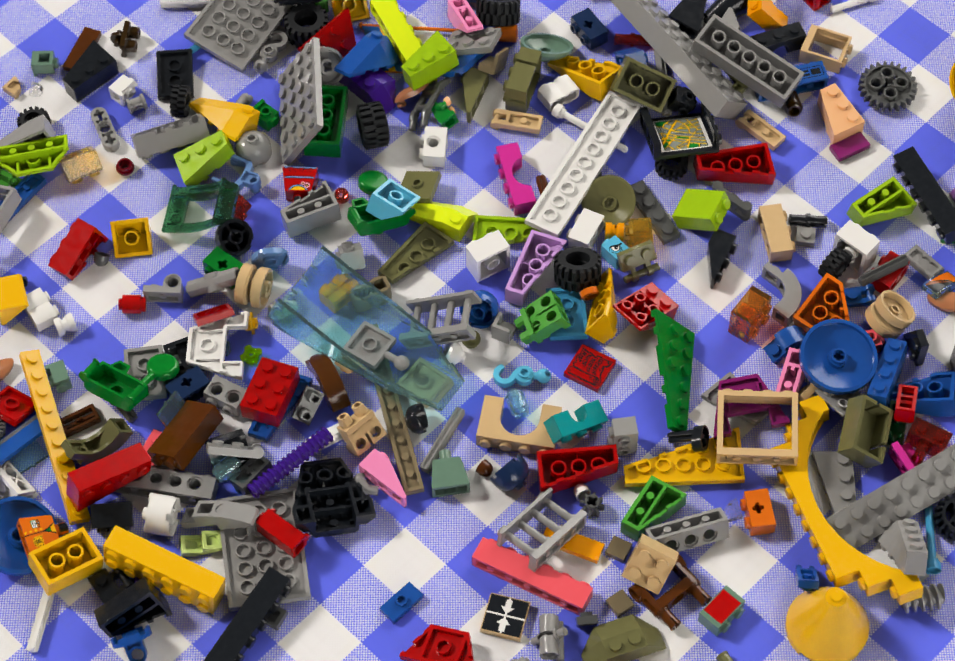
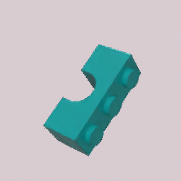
M599 400L586 403L574 411L577 421L570 416L568 410L547 419L544 425L553 444L560 441L564 444L571 441L574 436L581 438L587 435L588 431L592 430L595 433L603 429L602 425L608 421V418Z

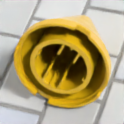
M822 586L813 591H804L794 599L787 612L785 630L793 649L798 654L801 653L809 658L810 661H851L858 656L867 642L869 620L863 606L851 594L838 587Z

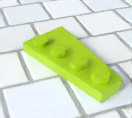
M475 215L472 241L484 237L487 233L499 230L508 244L522 243L527 241L531 229L539 230L524 224L525 218Z

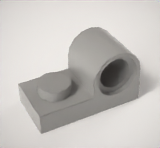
M177 274L167 275L163 281V286L156 284L143 285V295L146 297V302L183 303L184 288L182 280Z

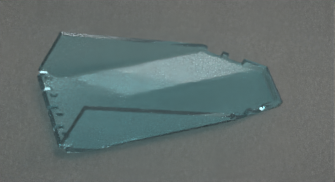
M322 246L312 264L302 275L303 278H299L291 288V291L282 300L279 298L268 314V317L273 320L272 324L282 332L378 386L442 411L465 380L454 364L449 363L442 352L443 348L441 346L438 347L432 338V332L325 246ZM365 320L396 338L397 342L389 352L396 356H406L409 359V367L404 371L397 370L393 362L384 358L378 367L373 370L359 362L344 350L343 347Z

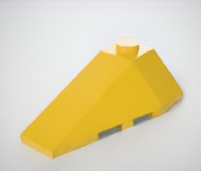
M567 56L548 62L550 68L561 76L567 74L582 92L601 102L609 90L613 91L610 87L621 66L611 61H604L603 63L595 62V59L583 61L576 56Z
M198 98L189 103V107L197 114L200 113L208 119V124L211 126L215 125L218 128L217 132L222 130L227 138L234 142L238 141L242 134L247 131H257L260 111L250 105L207 98Z
M608 268L601 275V282L597 286L599 295L593 299L585 334L603 344L610 338L612 339L617 332V312L613 308V305L616 303L611 268Z

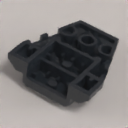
M341 457L308 461L301 465L298 487L295 492V502L292 508L293 519L297 529L309 532L315 538L355 533L359 530V525L367 524L376 517L372 498L363 492L360 482L356 483L353 479V473Z

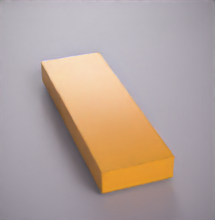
M546 527L543 535L551 537L555 532ZM576 534L559 550L597 564L605 544Z

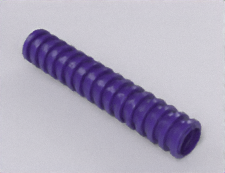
M322 427L321 431H316V435H311V439L307 438L306 442H302L301 446L296 447V450L293 449L291 454L288 453L286 458L283 457L282 461H277V465H272V469L268 468L267 472H263L262 476H258L257 480L252 481V484H247V488L252 496L259 499V495H264V491H269L270 487H274L275 483L278 484L280 482V479H285L284 476L290 475V471L294 472V468H299V464L303 465L304 461H308L309 457H313L314 453L319 452V449H324V445H329V441L333 442V436L330 431Z

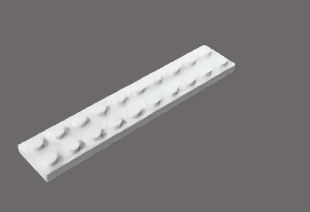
M609 90L525 218L524 224L559 238L589 191L593 180L598 177L638 115L642 104Z

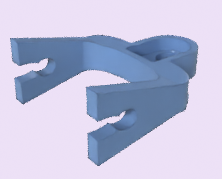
M235 154L230 158L231 165L245 167L240 178L232 184L214 176L211 178L212 183H215L214 188L216 190L237 193L245 186L250 188L252 193H259L260 189H262L260 176L253 172L252 162Z

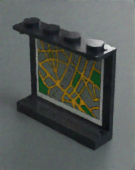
M702 102L701 113L651 119L647 107L640 108V124L654 160L719 152V145H722V136L718 134L717 124L714 125L713 115H710V111Z

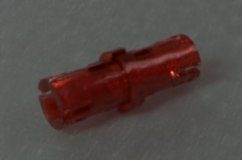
M615 33L614 45H630V47H634V45L650 46L642 35H635V33Z

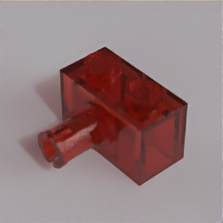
M916 417L905 440V443H910L912 447L916 448L911 456V460L915 463L918 458L917 464H920L924 461L927 454L934 456L948 448L953 434Z

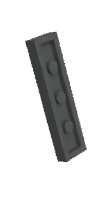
M641 180L632 184L631 187L636 196V206L663 245L680 238L679 231L644 181Z

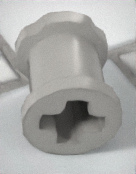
M142 93L133 99H125L130 114L139 109L148 108Z

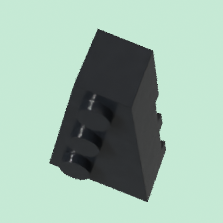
M93 40L63 78L66 93L78 103L119 74L117 62Z
M145 576L94 610L98 626L110 638L135 629L136 625L141 623L154 622L153 619L162 615H166V617L173 615L167 599Z

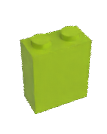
M687 188L672 217L679 229L717 232L727 211L730 209L731 202L725 191Z

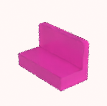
M897 441L890 445L888 454L901 474L922 463L910 443L901 446Z

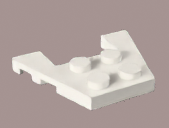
M248 311L240 312V315L224 318V320L199 327H190L186 353L187 365L193 367L198 365L200 369L243 380L244 362L225 361L228 330H248Z

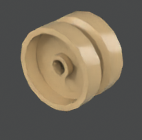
M244 263L240 268L235 284V302L242 305H247L250 302L252 307L263 309L268 302L272 290L273 270L266 267H260L257 270L256 265Z
M891 290L883 291L865 311L866 321L870 327L887 339L888 337L898 338L905 331V328L915 320L916 316L911 304L903 296Z

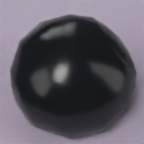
M422 403L412 405L406 411L405 423L412 433L422 434L427 432L423 430L428 427V421Z

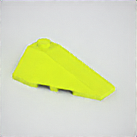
M439 202L416 203L412 206L416 212L410 217V220L421 225L427 222L451 239L460 242L474 222V216L478 215V213L459 205Z

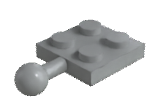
M365 320L342 348L343 353L373 370L378 367L384 358L393 362L397 370L404 371L409 367V359L406 356H396L389 352L396 344V338Z

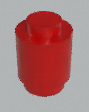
M122 295V299L119 298L118 302L119 310H122L123 314H141V312H146V297H141V295Z

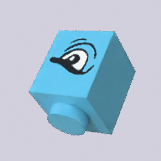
M614 235L602 243L601 256L612 267L618 269L620 266L616 253L624 251L629 247Z

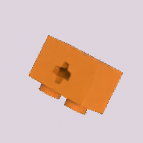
M768 488L744 491L743 499H740L741 511H745L744 525L746 529H749L750 536L774 533L776 521Z

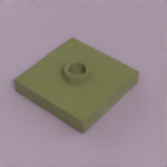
M406 171L401 185L421 197L417 203H432L442 175L440 171Z

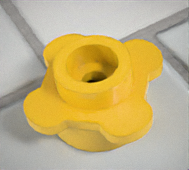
M250 312L248 330L246 331H252L253 335L255 334V329H258V319L253 316V312Z

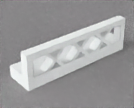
M9 460L0 466L1 499L12 496L26 497L34 495L36 490Z

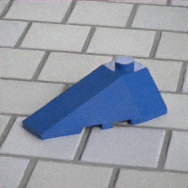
M372 31L365 35L334 67V71L350 78L363 75L367 70L376 72L381 67L385 69L392 68L400 62V59L390 39L379 31Z
M955 371L935 372L930 374L928 378L919 380L917 377L912 379V382L903 384L919 387L915 413L934 417L955 416ZM897 383L891 400L896 401L898 386L901 383Z

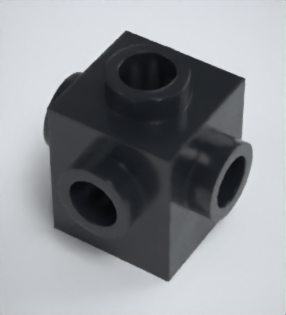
M677 85L668 98L667 109L686 115L695 109L697 105L696 96L688 88Z

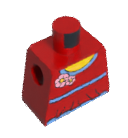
M283 166L287 201L301 200L308 195L307 192L316 190L319 181L318 167Z

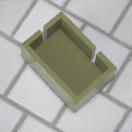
M521 46L519 53H515L514 66L510 67L509 79L505 80L503 85V91H505L503 96L505 110L527 113L541 75L542 51Z
M865 394L848 399L837 452L865 468L883 464L886 447L883 445H886L888 441L893 410L881 403L877 404L876 400Z

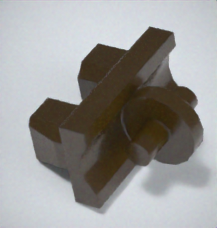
M125 21L122 31L117 30V32L111 34L110 40L114 43V46H119L122 50L121 57H127L128 52H137V41H133L131 38L140 39V27L131 26L130 21Z

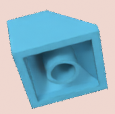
M389 178L372 193L365 211L380 220L397 217L407 212L421 197Z

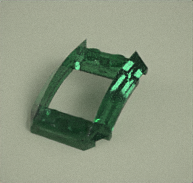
M222 177L221 181L204 185H187V187L173 185L162 226V233L198 232L214 228L227 220L233 219L240 192L239 186L234 182L228 181L226 177ZM217 198L212 219L196 223H184L189 201H206Z

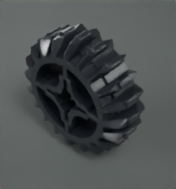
M955 493L951 497L947 495L944 500L939 501L933 516L935 521L934 527L939 528L938 534H944V540L947 538L951 539V544L955 541ZM947 511H949V512L951 513V515H950L951 520H950V521H947V518H946V514H945V513H946Z

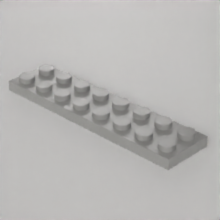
M955 444L825 518L839 536L857 549L884 533L895 521L910 518L955 491Z

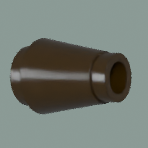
M795 90L785 102V112L792 117L798 116L803 109Z

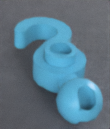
M503 364L497 366L493 372L494 382L503 388L512 386L515 381L520 386H528L533 380L545 384L551 379V373L548 369L543 368L533 372L528 366L518 367L507 379L500 377L501 373L504 372Z

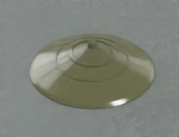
M605 175L593 180L589 191L581 202L582 210L586 208L604 215L605 225L606 222H612L615 225L618 223L625 224L634 213L636 196L633 188L625 179L615 175Z

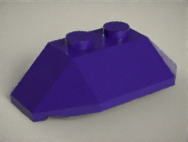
M381 68L376 72L367 70L363 75L350 78L343 75L339 81L365 103L380 101L384 107L385 114L396 107V103H394L396 81Z

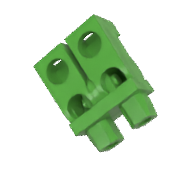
M552 290L529 304L526 309L524 307L520 309L521 316L514 320L516 327L520 331L525 328L527 329L519 335L522 342L526 345L533 341L539 344L562 327L566 329L571 326L560 297Z

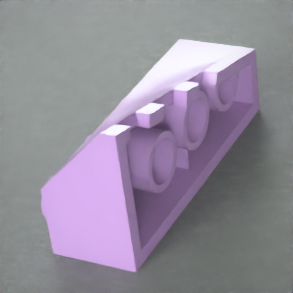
M531 229L505 287V301L523 307L534 282L555 258L556 254L564 247L567 240Z

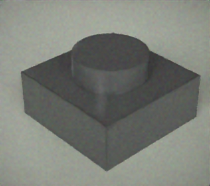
M279 607L278 611L274 615L271 614L267 619V626L278 631L288 612Z
M581 612L580 616L575 618L576 627L598 624V616L592 615V612Z

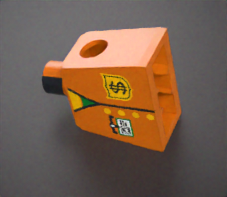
M51 515L20 518L16 524L27 559L29 552L58 539L61 535L68 534L66 522L55 524Z

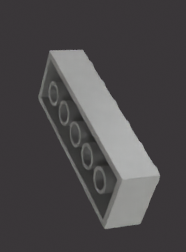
M716 14L712 15L694 39L691 48L779 108H782L804 75L803 71Z

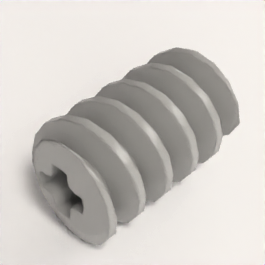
M939 583L936 587V585L931 584L929 588L926 585H922L923 597L902 604L901 607L904 608L906 613H909L910 607H912L914 612H917L918 606H920L923 612L926 605L932 611L934 604H936L938 610H941L942 603L945 601L943 585Z

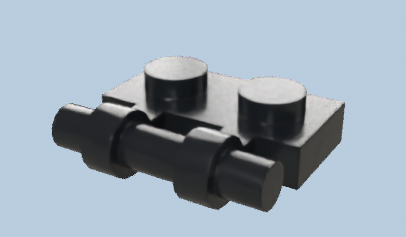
M104 568L88 578L89 583L103 604L135 583L124 571L118 568L114 569L110 574ZM119 578L123 583L120 587L114 582Z

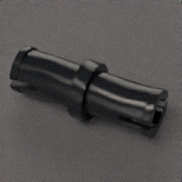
M806 213L805 215L789 214L788 217L789 226L827 227V216H813L810 213Z

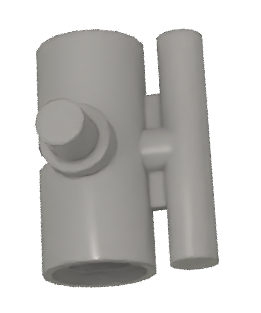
M542 614L539 617V634L531 638V644L533 646L539 645L540 658L564 661V636L568 634L567 628L564 627V622L559 621V617L556 614Z

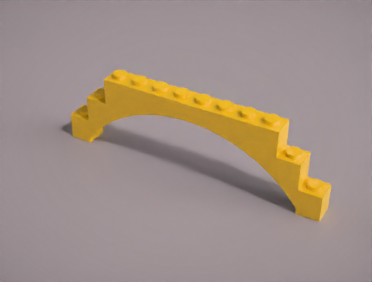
M819 395L800 401L798 410L800 420H798L797 466H771L776 468L778 472L777 478L780 484H784L785 494L788 500H792L793 510L796 516H800L804 532L809 533L810 544L813 549H817L818 560L821 565H825L827 569L825 572L829 582L833 581L835 587L839 588L857 581L860 590H864L867 597L889 589L891 597L897 600L899 606L923 597V586L917 575H906L900 569L882 564L862 554L839 536L824 518L811 491L808 478V460L819 429L824 421L829 420V408ZM792 423L785 425L783 437L786 443L771 449H791Z

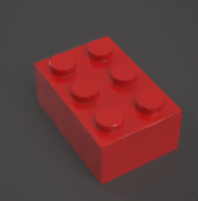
M262 357L240 403L242 417L279 428L300 381L299 368Z

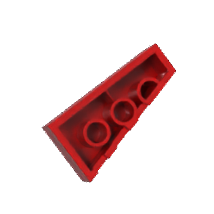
M616 444L537 451L536 463L540 493L545 492L549 487L553 489V493L580 483L583 484L617 473L619 462Z

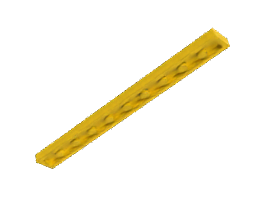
M38 349L20 352L19 358L69 524L89 522L91 517L88 508L86 507L77 512L66 495L67 474L76 470L73 460L66 456L61 446L63 441L67 439L40 351Z

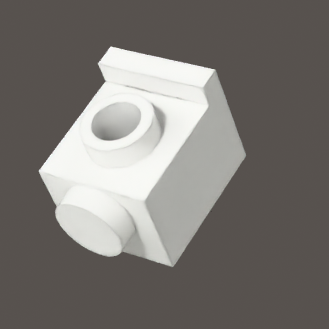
M123 74L108 87L111 99L125 107V99L132 98L136 93V81Z

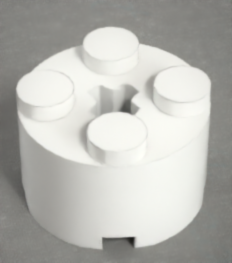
M150 493L148 507H144L142 512V519L145 520L144 532L162 536H174L179 524L177 512L181 513L180 498Z

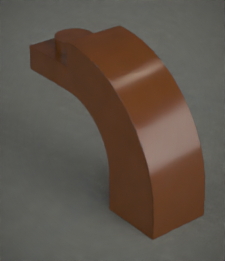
M326 353L313 355L309 360L305 361L307 368L313 373L322 392L325 394L324 397L328 407L333 412L351 405L344 384L333 362Z

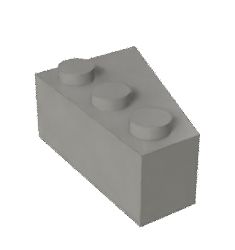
M326 180L316 190L307 192L308 195L301 200L297 199L280 211L283 226L289 238L341 220L339 204Z

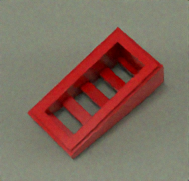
M899 384L894 421L914 422L919 387Z

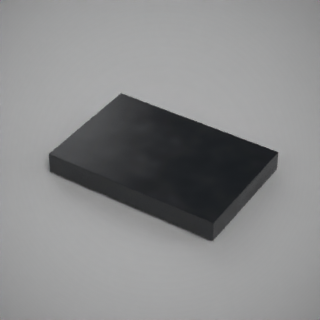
M192 49L156 51L158 101L171 100L170 95L172 94L171 90L174 84L190 86L191 98H194Z

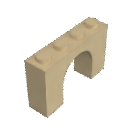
M490 395L484 396L476 433V445H480L483 448L492 447L499 448L502 451L511 450L521 454L537 455V451L556 449L557 443L553 444L544 422L551 416L561 413L562 407L543 404L540 421L536 429L526 435H514L505 430L501 424L504 398Z

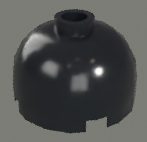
M232 218L223 221L215 231L216 246L231 256L245 254L251 247L253 232L247 222Z

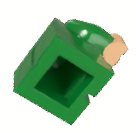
M448 96L443 99V102H435L432 108L438 125L440 127H447V130L459 122L455 109L452 106L447 108L452 104Z

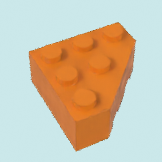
M829 273L824 275L793 316L794 325L802 327L806 333L814 325L825 320L843 319L850 321L843 282Z

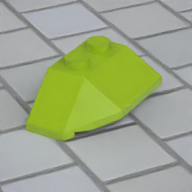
M65 134L0 147V166L16 177L53 171L69 150L68 136Z

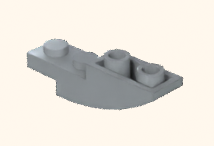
M198 501L196 507L186 508L180 524L184 529L217 525L220 530L251 527L254 525L259 509L230 501Z

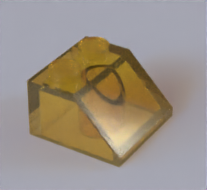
M92 146L67 154L58 163L68 183L72 182V184L83 181L82 178L88 175L90 177L100 174L99 171L103 170L96 149Z

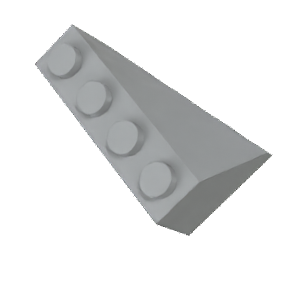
M909 518L897 520L884 533L875 537V542L881 544L883 551H888V557L895 560L896 566L904 574L926 576L928 550L918 521Z

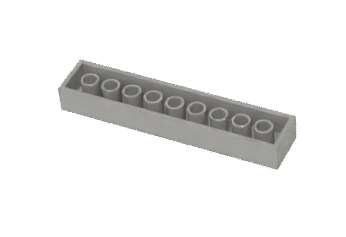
M610 0L714 117L735 120L747 105L743 99L744 96L732 87L733 84L721 75L722 72L691 49L693 43L689 40L690 37L679 29V25L668 17L669 14L664 9L658 6L657 0Z

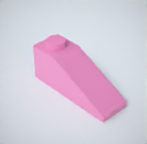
M448 0V19L453 27L466 33L484 29V26L467 0Z
M789 347L776 392H783L785 390L799 392L806 377L800 366L799 349Z
M374 448L359 464V472L363 473L367 480L375 486H379L380 490L405 508L407 506L406 494L389 457L384 452H379Z

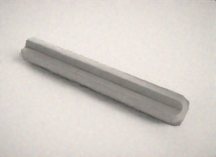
M456 407L420 465L423 472L429 473L431 471L432 461L438 459L439 451L444 450L465 415L464 409Z

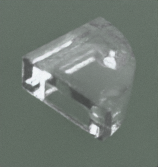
M737 498L731 500L723 510L728 518V522L743 518Z

